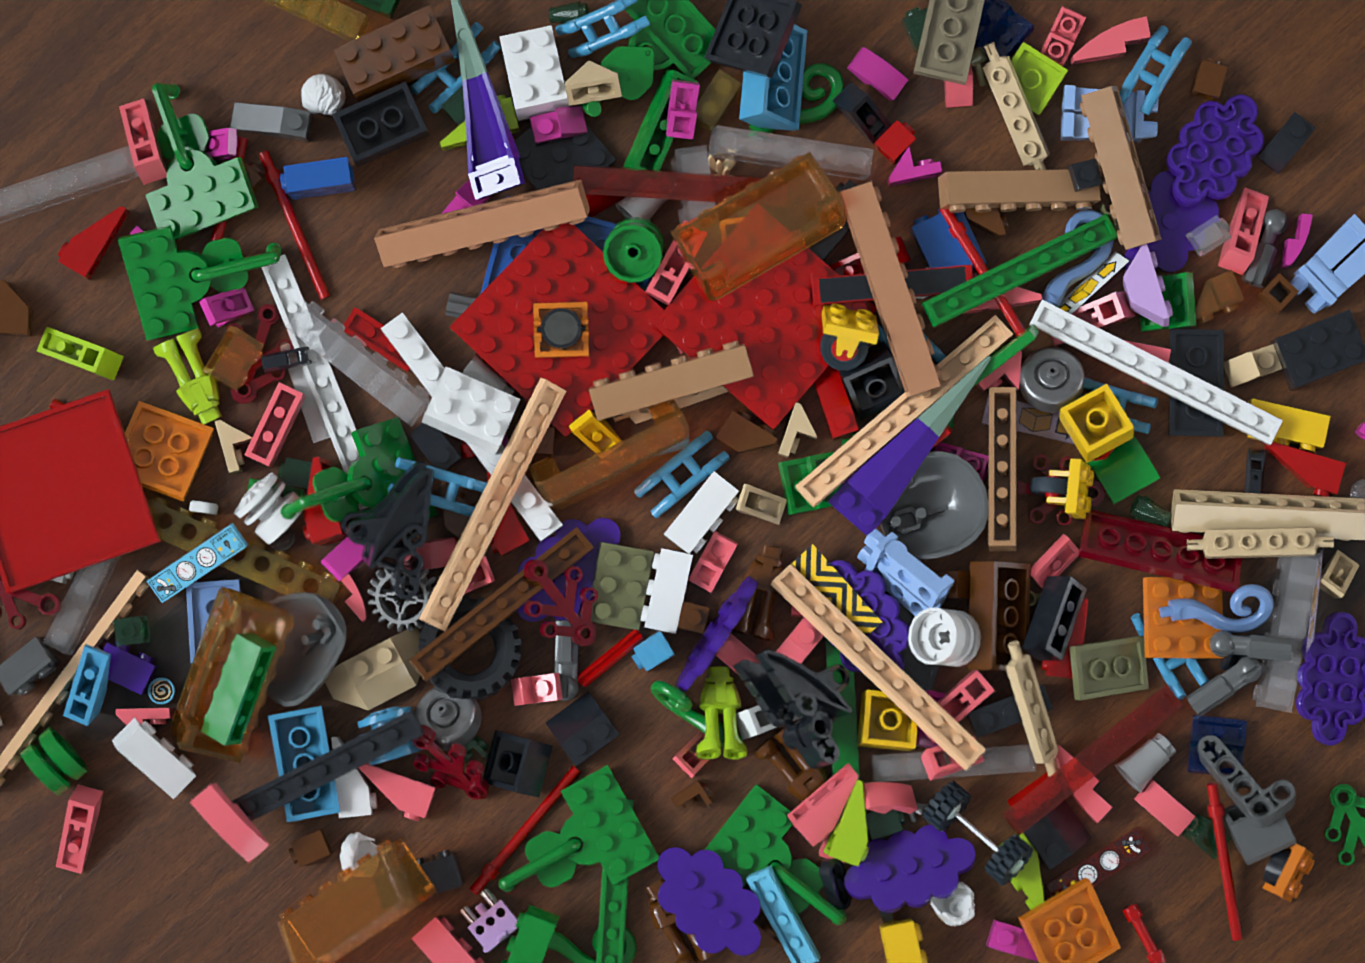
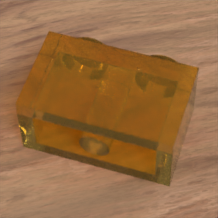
M719 69L697 103L696 123L713 133L740 92L742 83Z

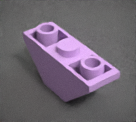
M1145 244L1141 246L1123 276L1124 290L1130 310L1166 327L1169 326V316H1173L1169 300L1164 301L1162 292L1165 291L1162 276L1157 277L1154 269L1158 267L1155 252H1149L1148 245Z

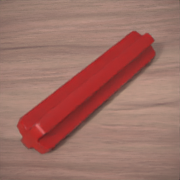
M638 630L631 631L581 672L577 677L579 684L583 688L587 687L644 640Z

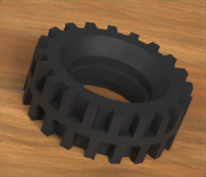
M463 596L447 629L483 602L484 598L478 596V599H470L469 596ZM510 616L488 633L493 640L495 653L492 662L486 669L480 673L465 674L458 672L449 664L429 680L435 686V689L445 693L450 698L478 699L483 701L488 696H495L504 686H507L518 668L522 645L518 634V627L512 622ZM425 622L420 634L418 652L444 633V631Z

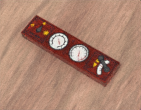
M1135 827L1045 885L1052 896L1057 895L1083 878L1090 879L1094 887L1145 855L1151 849L1137 827Z

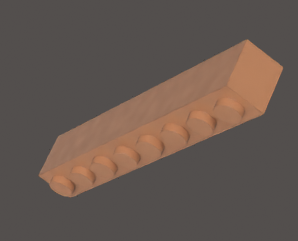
M580 179L378 229L374 239L383 267L392 266L393 268H399L406 265L408 261L417 259L418 262H423L431 259L433 255L440 253L443 256L456 253L461 248L468 247L470 250L479 248L483 243L489 241L501 243L510 236L518 235L519 237H525L534 233V230L544 228V231L558 228L559 224L567 222L571 225L578 224L587 218L590 207Z
M871 181L841 191L838 196L906 396L910 397L941 386L939 381L943 378L938 365L933 364L931 355L934 354L932 344L929 339L925 340L922 330L925 329V324L921 314H916L913 305L917 303L912 288L908 289L905 278H908L907 270L904 263H899L896 255L899 252L895 237H890L887 229L891 227L889 217L886 211H881L879 202L882 201L879 188L877 186L873 187Z

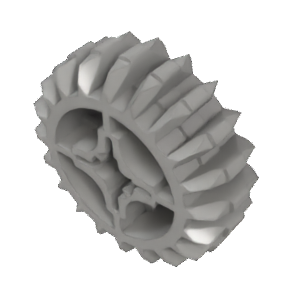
M384 568L385 571L379 569L376 572L378 578H372L370 581L376 588L368 590V594L375 596L368 601V604L377 606L372 610V614L375 615L380 612L382 616L378 621L382 623L387 619L389 621L387 628L389 629L396 623L398 632L404 629V625H406L409 632L413 631L414 624L418 628L423 627L424 622L419 618L435 588L431 584L436 581V577L429 579L426 577L430 571L428 568L420 572L419 585L422 591H418L413 598L407 599L404 602V600L397 596L392 587L384 589L386 582L391 578V570ZM404 572L402 573L405 575V582L404 584H399L402 590L405 588L406 585H410V583L406 580V574ZM386 600L392 601L395 604L396 612L388 606ZM424 603L421 611L413 615H406L409 604Z

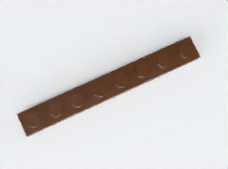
M576 527L536 560H541L547 565V575L553 582L568 567L573 566L591 552L594 547ZM540 566L535 568V574L538 576L541 573ZM523 569L413 656L409 662L425 682L429 681L542 591L543 587L538 581L529 580L525 576Z

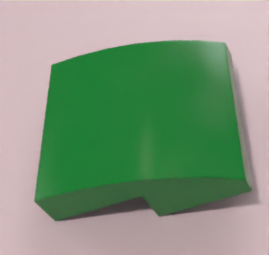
M1185 272L1162 276L1165 291L1162 292L1164 301L1169 300L1173 316H1169V326L1163 327L1140 315L1141 332L1196 326L1193 273Z
M1134 435L1131 440L1114 448L1107 458L1088 462L1097 481L1101 483L1113 505L1160 479L1159 474Z
M834 452L778 463L784 496L787 499L788 515L833 507L828 503V500L841 485L814 508L799 493L796 485Z

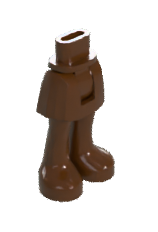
M763 545L760 556L756 555V560L747 569L742 582L750 576L757 581L758 586L748 601L743 616L732 629V632L748 634L758 591H761L763 595L750 636L773 642L775 632L770 627V616L776 594L779 592L771 586V583L784 571L782 567L783 562H781L783 550Z
M782 727L773 737L788 752L802 771L796 772L772 738L763 742L753 754L759 760L768 759L788 781L787 790L803 802L823 785L828 778L823 767L820 769L809 767L797 749L791 750L784 744L782 735L785 727Z
M662 878L647 886L645 889L651 898L648 901L651 903L649 907L653 924L656 929H662L669 939L677 957L675 963H698L675 925L676 914L668 913L659 903V888L665 880ZM687 934L700 962L714 955L706 953L699 948L695 941V935Z

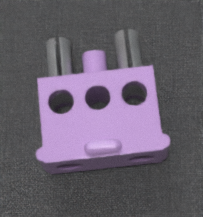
M485 889L484 891L488 896L483 891L481 895L491 906L489 910L481 902L475 907L476 911L480 914L479 918L474 915L468 906H464L460 912L470 923V926L467 928L484 947L483 952L490 953L519 928L515 927L518 918L503 900L498 901L489 889ZM501 908L505 910L503 917H500L498 914ZM490 917L495 919V923L492 926L488 924ZM479 926H483L485 930L481 935L478 933Z

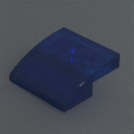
M984 0L974 48L982 47L987 59H989L984 46L994 42L999 56H1009L1010 58L1035 28L1033 24L1016 13L1012 6L1004 0Z
M1193 715L1187 772L1211 775L1201 763L1198 751L1199 741L1209 735L1220 739L1243 767L1247 721ZM1214 750L1212 751V754L1215 756V759L1217 761L1216 753ZM1228 767L1220 772L1224 775H1230L1234 770Z

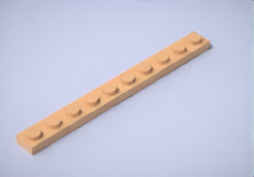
M996 315L993 316L937 364L943 378L939 381L941 386L910 397L903 393L798 483L796 489L814 508L986 357L991 356L1013 337V333Z
M540 378L419 619L444 632L446 631L566 393L564 389L546 379Z
M791 564L772 581L771 586L963 769L967 770L986 751L980 743Z
M139 570L135 572L0 755V787L5 781L3 775L8 769L13 770L21 760V757L18 755L23 748L33 744L36 740L37 735L34 733L40 725L44 727L53 716L51 710L56 704L61 705L67 698L69 692L66 690L74 681L84 646L88 644L100 649L99 645L104 639L109 640L115 633L117 627L114 625L119 618L122 617L124 619L133 608L130 603L136 595L140 597L149 586L146 582L150 577Z

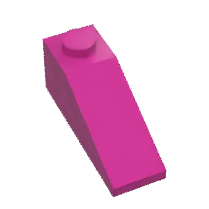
M993 919L986 942L988 947L1038 961L1022 927Z

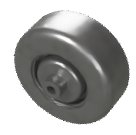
M1046 347L1033 352L1024 361L1020 371V390L1027 403L1035 409L1048 413L1060 412L1061 408L1079 399L1082 394L1084 370L1080 361L1071 352L1058 347Z
M435 687L421 698L415 712L420 725H426L436 732L434 743L441 750H450L453 744L464 746L469 743L477 734L482 719L481 708L477 700L450 698L445 693L437 691Z

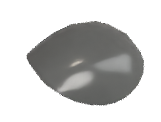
M943 451L929 452L888 515L880 523L885 537L891 532L898 536L897 541L902 542L906 546L907 552L916 559L938 558L960 551L973 543L985 528L989 515V501L985 485L971 464L958 455Z
M305 592L284 595L266 602L251 615L245 633H254L277 646L262 689L272 700L286 707L300 704L321 688L332 673L346 641V625L339 610L326 598Z

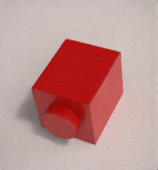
M897 120L875 142L874 147L893 165L905 153L907 148H910L915 143L916 138L913 136L915 131L906 122L901 124Z

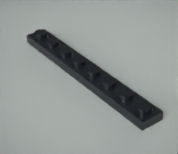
M410 710L231 802L233 804L237 803L252 822L425 735L414 711Z

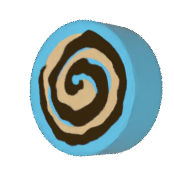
M156 678L148 687L149 698L156 704H167L174 699L176 694L174 683L167 678Z

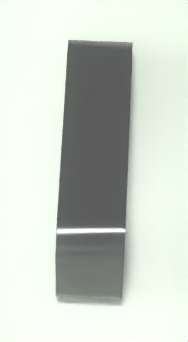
M1209 735L1199 741L1198 751L1201 763L1253 825L1259 828L1267 827L1294 807L1295 788L1289 781L1279 780L1263 791L1220 739ZM1214 750L1216 753L1217 761L1215 759V756L1212 754V751ZM1228 767L1234 770L1230 775H1224L1220 772ZM1241 788H1249L1251 790L1248 795H1240L1237 791ZM1280 792H1285L1290 797L1286 800H1280L1276 795ZM1258 808H1265L1268 810V813L1264 816H1259L1254 811Z

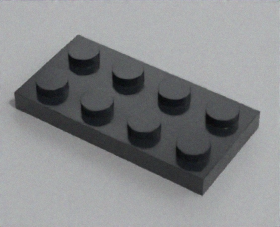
M1170 329L1169 349H1171L1169 364L1223 390L1224 330ZM1169 395L1168 436H1223L1222 421Z

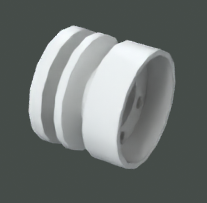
M273 472L257 481L245 493L234 512L235 515L241 518L250 511L244 521L246 525H250L259 519L261 522L258 524L255 533L267 544L275 541L302 512H298L293 519L288 520L282 517V506L290 504L300 497L292 491L282 498L280 494L286 485L282 481L271 488L278 478Z
M928 608L921 611L913 619L909 628L908 640L911 651L917 659L925 664L960 667L969 663L976 656L980 647L981 633L975 619L964 611Z

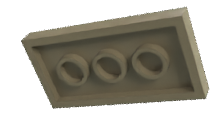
M929 0L913 74L961 85L966 84L984 0Z

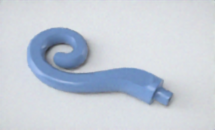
M1095 210L1080 211L1070 218L1066 225L1065 233L1103 214ZM1114 240L1097 248L1094 254L1087 260L1057 274L1045 288L1042 300L1056 307H1061L1070 286L1092 274L1107 260Z
M1248 584L1237 589L1230 600L1232 612L1237 616H1248L1245 618L1232 619L1225 617L1200 601L1188 598L1169 600L1168 606L1159 608L1161 618L1170 617L1172 621L1197 619L1221 631L1245 633L1255 630L1267 622L1274 609V600L1266 588L1256 584ZM1247 597H1257L1260 601L1259 608L1254 614L1249 616L1251 608L1247 605H1242Z

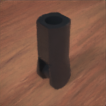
M300 347L262 355L264 372L269 373L312 364V360H309L307 353L310 350L309 347ZM297 353L298 362L291 363L290 354Z
M1251 448L1247 449L1244 493H1263L1265 449H1262L1261 452L1252 451ZM1251 462H1260L1259 470L1251 469Z

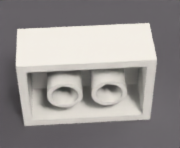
M552 26L500 36L518 121L530 119L532 116L555 112V108L569 107Z
M445 367L422 419V423L496 454L520 399L449 367Z

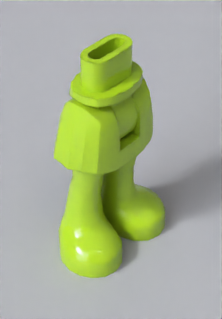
M197 328L176 337L193 370L195 379L191 380L179 354L175 339L165 341L155 346L153 350L157 357L165 358L170 364L180 386L176 390L180 399L194 415L198 414L202 424H207L222 417L218 408L220 403L218 401L219 390L216 376L208 374L198 351L197 343L202 336L200 329Z
M709 667V677L705 680L706 683L703 686L699 702V708L705 711L706 733L704 740L697 745L696 755L698 758L705 760L715 759L721 755L718 714H723V756L727 759L744 758L747 756V747L739 738L736 723V710L741 708V700L736 685L733 683V678L730 677V668Z

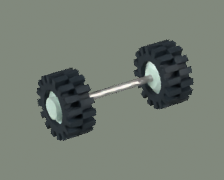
M955 781L947 783L946 786L944 785L941 788L940 792L935 794V798L930 800V804L925 808L926 811L923 812V818L939 832L948 829L951 824L956 822V819L961 821L995 851L985 866V872L1000 885H1006L1007 882L1009 883L1013 877L1015 878L1020 870L1022 871L1023 866L1028 863L1029 858L1032 856L1034 849L1017 834L1010 836L1008 840L1006 839L1002 846L998 847L962 816V811L966 810V805L971 801V794Z

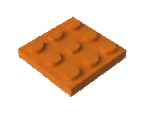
M139 401L125 431V435L143 487L184 502L212 438L214 428Z
M1168 577L1143 578L1145 658L1223 659L1224 657L1215 655L1210 649L1212 635L1221 630L1197 619L1172 621L1170 617L1161 618L1159 608L1168 606L1169 600L1188 598L1198 600L1223 615L1222 590Z
M1088 878L1081 879L1019 917L1039 963H1097L1121 948Z

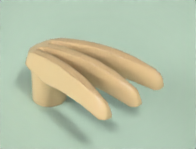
M711 154L708 157L710 167L724 178L729 175L730 170L736 164L735 160L729 156L723 163L720 160L716 162Z

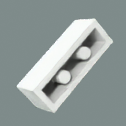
M713 472L667 529L664 536L687 554H690L692 551L697 554L706 543V540L703 539L705 534L709 530L714 533L723 521L720 518L721 514L725 509L730 512L737 504L739 498L736 495L739 491L716 472Z
M661 548L660 554L655 553L652 569L657 570L655 580L649 579L646 595L651 596L649 606L644 605L641 621L645 622V628L676 634L693 555Z
M134 718L112 742L122 755L174 799L196 777L191 768L194 764L184 754L179 757L174 753L175 747L166 738L163 737L161 740L154 735L156 730L148 722L144 721L141 723Z

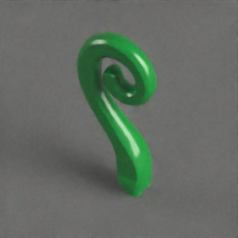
M816 63L804 69L802 96L805 99L817 101L824 97V88L811 89L809 86L810 79L817 75L829 80L831 92L828 98L819 106L811 109H801L799 124H807L824 119L837 109L832 100L845 86L841 73L833 66L825 63ZM750 124L751 132L745 139L753 145L758 139L764 141L777 129L757 128Z
M654 681L651 684V693L662 705L704 734L706 733L705 716L691 710L693 704L686 694L664 681ZM719 722V737L721 747L723 748L724 724Z
M626 927L623 963H631L637 952V943L631 930ZM598 929L594 932L592 938V946L596 953ZM554 930L548 949L559 952L572 963H596V959L586 955L568 938Z

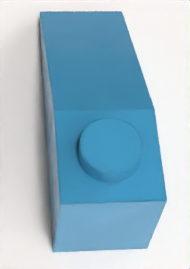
M659 631L633 648L636 654L631 657L639 670L645 668L648 672L674 656V653Z
M88 644L84 646L63 716L86 726L99 716L107 691L111 654Z

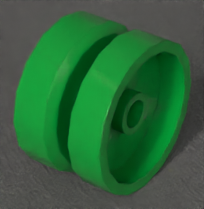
M640 217L626 218L617 223L608 235L603 249L604 262L610 273L620 280L630 283L644 281L651 277L660 266L665 252V241L660 229L650 220ZM630 248H636L638 253H635V249L631 251Z
M49 727L39 736L42 748L36 744H30L20 754L38 779L54 794L61 796L71 787L68 776L79 780L89 769L72 745L58 732Z

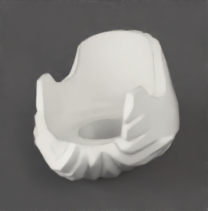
M328 74L313 75L308 78L301 89L303 107L312 114L332 115L340 111L345 103L344 87L336 78Z
M359 832L351 833L347 836L341 846L340 853L341 866L347 876L374 877L381 861V850L379 846L371 842L375 841V839Z
M959 882L958 889L952 896L946 899L935 897L930 899V904L937 916L950 926L965 924L975 915L974 893L963 882Z

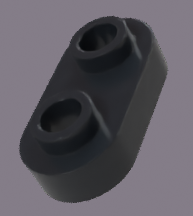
M827 858L819 868V875L825 888L827 902L838 910H846L851 904L852 896L848 894L844 885V877L846 875L844 865L839 859Z

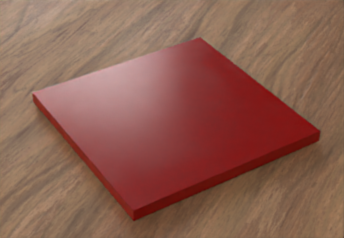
M110 389L0 426V576L6 594L9 595L161 542Z

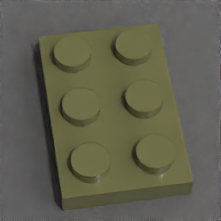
M600 541L592 588L598 592V598L592 605L591 622L639 630L654 551Z
M1137 635L1069 646L1075 700L1149 689L1144 636Z

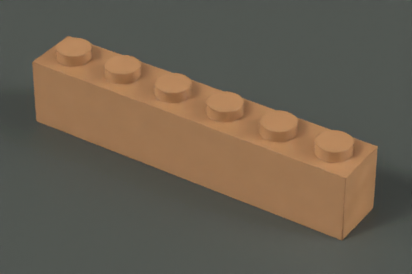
M1110 86L1081 95L1083 101L1080 102L1081 112L1084 117L1088 118L1090 125L1087 128L1088 136L1092 143L1095 142L1097 149L1095 159L1098 168L1103 170L1105 179H1102L1103 188L1106 194H1110L1112 201L1110 212L1114 220L1117 219L1120 230H1117V236L1120 244L1124 245L1125 250L1162 240L1118 86Z
M1069 170L945 172L938 177L940 209H950V213L965 212L968 208H975V212L991 211V208H1000L1001 212H1011L1017 210L1016 207H1026V211H1038L1042 207H1051L1052 211L1067 209V206H1076V210H1088L1092 208V205L1101 200L1100 186L1075 192Z
M738 340L723 344L722 350L713 352L712 348L696 352L697 357L687 359L686 355L671 359L672 364L661 367L660 363L645 366V372L635 374L634 370L619 374L620 379L609 381V378L606 377L593 381L594 386L589 388L597 420L753 377L745 343L739 344Z
M989 387V551H1017L1016 387Z

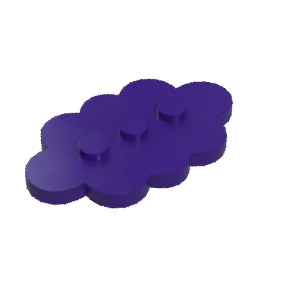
M1235 95L1227 100L1225 105L1215 101L1202 103L1195 112L1194 121L1182 127L1179 134V144L1174 145L1170 149L1166 158L1169 171L1176 176L1172 186V194L1181 205L1187 207L1196 206L1206 196L1215 200L1226 199L1234 192L1237 179L1243 178L1249 173L1252 166L1251 157L1256 156L1264 144V135L1261 129L1254 124L1258 116V107L1251 97Z
M1170 171L1159 173L1153 179L1150 185V192H1148L1162 240L1147 245L1149 252L1154 251L1158 267L1154 269L1158 268L1167 273L1179 271L1186 264L1188 252L1197 250L1203 244L1205 238L1204 230L1210 228L1219 216L1217 203L1208 196L1200 204L1193 207L1181 205L1176 201L1172 194V186L1176 176ZM1141 246L1126 251L1124 258L1129 260V262L1124 265L1125 271L1129 268Z
M599 518L588 526L580 520L570 519L562 523L563 526L556 531L555 537H548L539 542L536 547V557L524 560L520 564L517 574L524 569L528 561L537 559L577 527L594 547L591 552L573 565L579 567L583 573L582 579L577 582L574 611L578 614L582 603L580 591L584 587H592L600 541L612 544L620 542V529L611 519ZM572 570L570 577L575 579L577 572ZM563 573L553 583L564 596L566 579ZM544 589L529 600L538 601L546 605H555ZM590 590L586 593L587 600L590 598ZM525 604L517 610L520 617L530 622L541 621L547 616H528L524 610ZM535 604L530 608L532 614L537 611ZM553 616L557 620H567L565 617Z
M846 560L830 562L835 570L882 621L867 637L904 671V660L900 652L909 645L910 627L899 618L900 605L897 599L886 594L884 578L879 573L871 570L858 573L855 567ZM840 651V659L845 668L852 672H861Z
M748 576L737 591L723 603L717 617L709 624L701 640L690 652L685 668L678 677L674 687L684 693L691 687L696 678L705 672L716 653L728 639L732 629L743 616L747 603L758 586L755 579Z
M1340 611L1333 612L1327 616L1323 623L1322 632L1314 633L1313 642L1307 652L1308 636L1303 641L1302 655L1305 662L1300 666L1297 673V680L1302 688L1296 699L1297 711L1304 719L1312 721L1313 736L1319 743L1324 745L1340 743L1346 735L1347 724H1357L1365 717V638L1357 636L1358 630L1355 618L1349 613Z
M932 825L920 828L915 834L910 831L901 830L894 833L889 841L874 839L868 842L866 846L869 849L865 860L859 866L854 865L846 872L844 885L848 894L853 898L859 900L872 898L875 907L882 912H896L905 904L914 908L922 907L930 901L931 897L946 899L957 891L959 886L958 875L969 871L974 866L976 860L975 849L965 839L953 838L948 840L945 831L939 832Z
M677 847L664 851L658 860L659 873L665 880L659 888L658 900L665 911L676 914L675 919L678 928L685 934L695 935L697 945L706 953H719L726 947L739 956H748L756 952L760 946L761 936L760 931L753 922L759 916L761 909L760 901L756 894L750 890L743 889V882L739 873L735 870L724 869L723 861L714 851L701 850L692 857L685 850Z

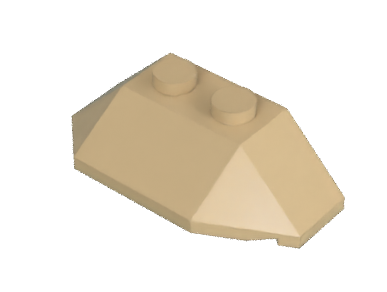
M417 626L414 627L413 631L409 632L406 630L334 667L332 673L325 681L333 699L371 710L417 686L420 674L409 662L418 653L420 632Z

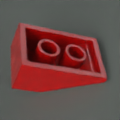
M318 456L313 458L307 495L315 493L313 487L315 474L331 468L328 460ZM321 505L305 509L304 520L306 524L303 525V531L308 541L311 540L313 544L325 546L343 540L348 536L341 527V521L332 522L327 519Z

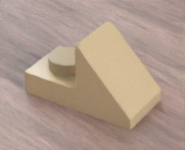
M1273 344L1224 362V371L1231 388L1282 369Z
M795 403L778 455L788 458L790 452L795 454L800 439L795 437L796 433L815 440L818 438L799 403Z
M221 420L215 421L229 473L242 472L241 465L245 464L241 449L236 450V446L251 442L252 437Z
M744 484L736 510L779 525L787 499Z

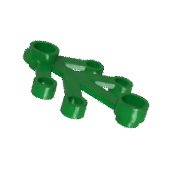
M1339 784L1330 792V802L1334 807L1330 826L1324 830V837L1330 842H1337L1341 838L1340 826L1346 813L1350 820V825L1343 850L1338 852L1337 860L1340 864L1349 866L1355 859L1353 853L1358 836L1365 847V818L1360 817L1355 808L1356 806L1365 809V798L1357 796L1355 790L1350 785ZM1342 792L1347 794V800L1343 803L1338 799L1339 794ZM1331 829L1337 831V836L1334 839L1328 836V832ZM1345 852L1350 855V860L1346 863L1341 859L1342 854Z

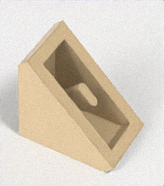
M587 61L565 82L569 106L622 97L618 74L591 61Z
M1337 550L1321 571L1319 588L1334 599L1342 598L1359 564Z

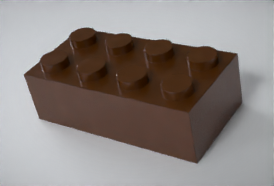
M430 5L333 49L358 103L403 82L408 84L455 62V58Z
M996 561L970 562L969 615L978 623L981 641L976 656L968 663V670L1007 671L1006 666L1012 659L1008 644L1012 641H1019L1022 654H1029L1022 649L1029 629L1031 564Z

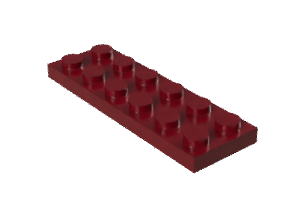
M1090 510V513H1086V519H1084L1079 557L1232 593L1239 587L1242 558L1206 559L1203 550L1187 551V539L1201 540L1204 537L1202 535L1172 531V528L1095 510Z

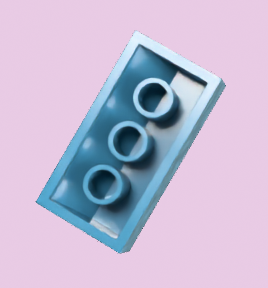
M794 24L772 79L743 72L740 120L757 128L799 130L807 30Z
M322 706L268 716L279 777L330 751ZM335 780L284 805L287 822L341 812Z

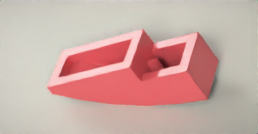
M1147 16L1129 20L1099 34L1073 55L1070 60L1071 66L1123 57L1126 53V45L1148 42L1151 36Z
M1057 745L1059 752L1055 758L1066 786L1082 810L1095 823H1099L1112 808L1093 790L1099 780L1066 750Z
M217 783L209 785L190 802L209 825L248 863L270 846L237 803L233 804Z

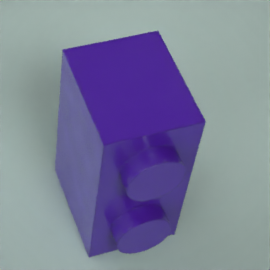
M117 640L114 644L106 643L103 651L111 654L108 679L140 695H145L159 667L153 663L154 658L142 652L137 656L129 652L130 646Z

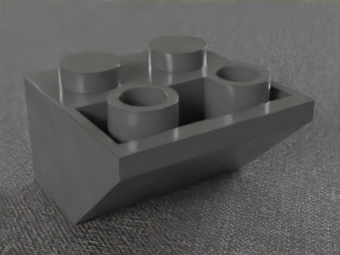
M36 636L0 665V682L8 695L20 696L23 694L25 696L37 687L35 682L43 677L46 679L56 672V665L61 661L41 637Z
M1236 804L1225 808L1223 820L1227 833L1247 865L1297 844L1284 815L1269 826L1259 828L1249 821ZM1258 808L1254 813L1264 816L1268 813V810Z

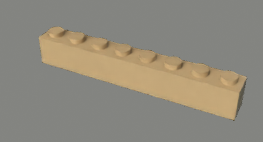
M1174 489L1170 514L1172 531L1189 533L1206 532V530L1314 528L1317 537L1333 536L1334 539L1343 541L1365 540V499Z

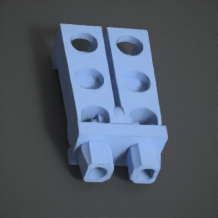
M1071 85L1064 86L1061 141H1090L1087 128L1090 127L1088 118L1083 116L1080 108V102H1083L1081 95L1100 89L1078 88ZM1137 90L1136 92H1131L1126 103H1122L1133 142H1141L1142 139L1157 136V122L1144 121V113L1139 111L1147 96L1145 91ZM1159 98L1156 104L1154 105L1151 113L1158 112Z
M1355 214L1301 268L1293 273L1295 277H1293L1290 284L1299 291L1296 295L1298 296L1306 288L1313 294L1305 303L1306 307L1313 314L1324 307L1328 308L1337 300L1336 298L1365 274V242L1334 271L1331 270L1365 238V224Z
M874 529L865 538L864 543L866 546L862 548L857 556L866 565L864 571L871 570L879 573L885 580L886 591L895 597L915 617L921 611L928 608H941L954 580L947 574L942 578L936 575L907 552L906 546L902 542L897 541L898 536L893 532L885 537L880 531Z

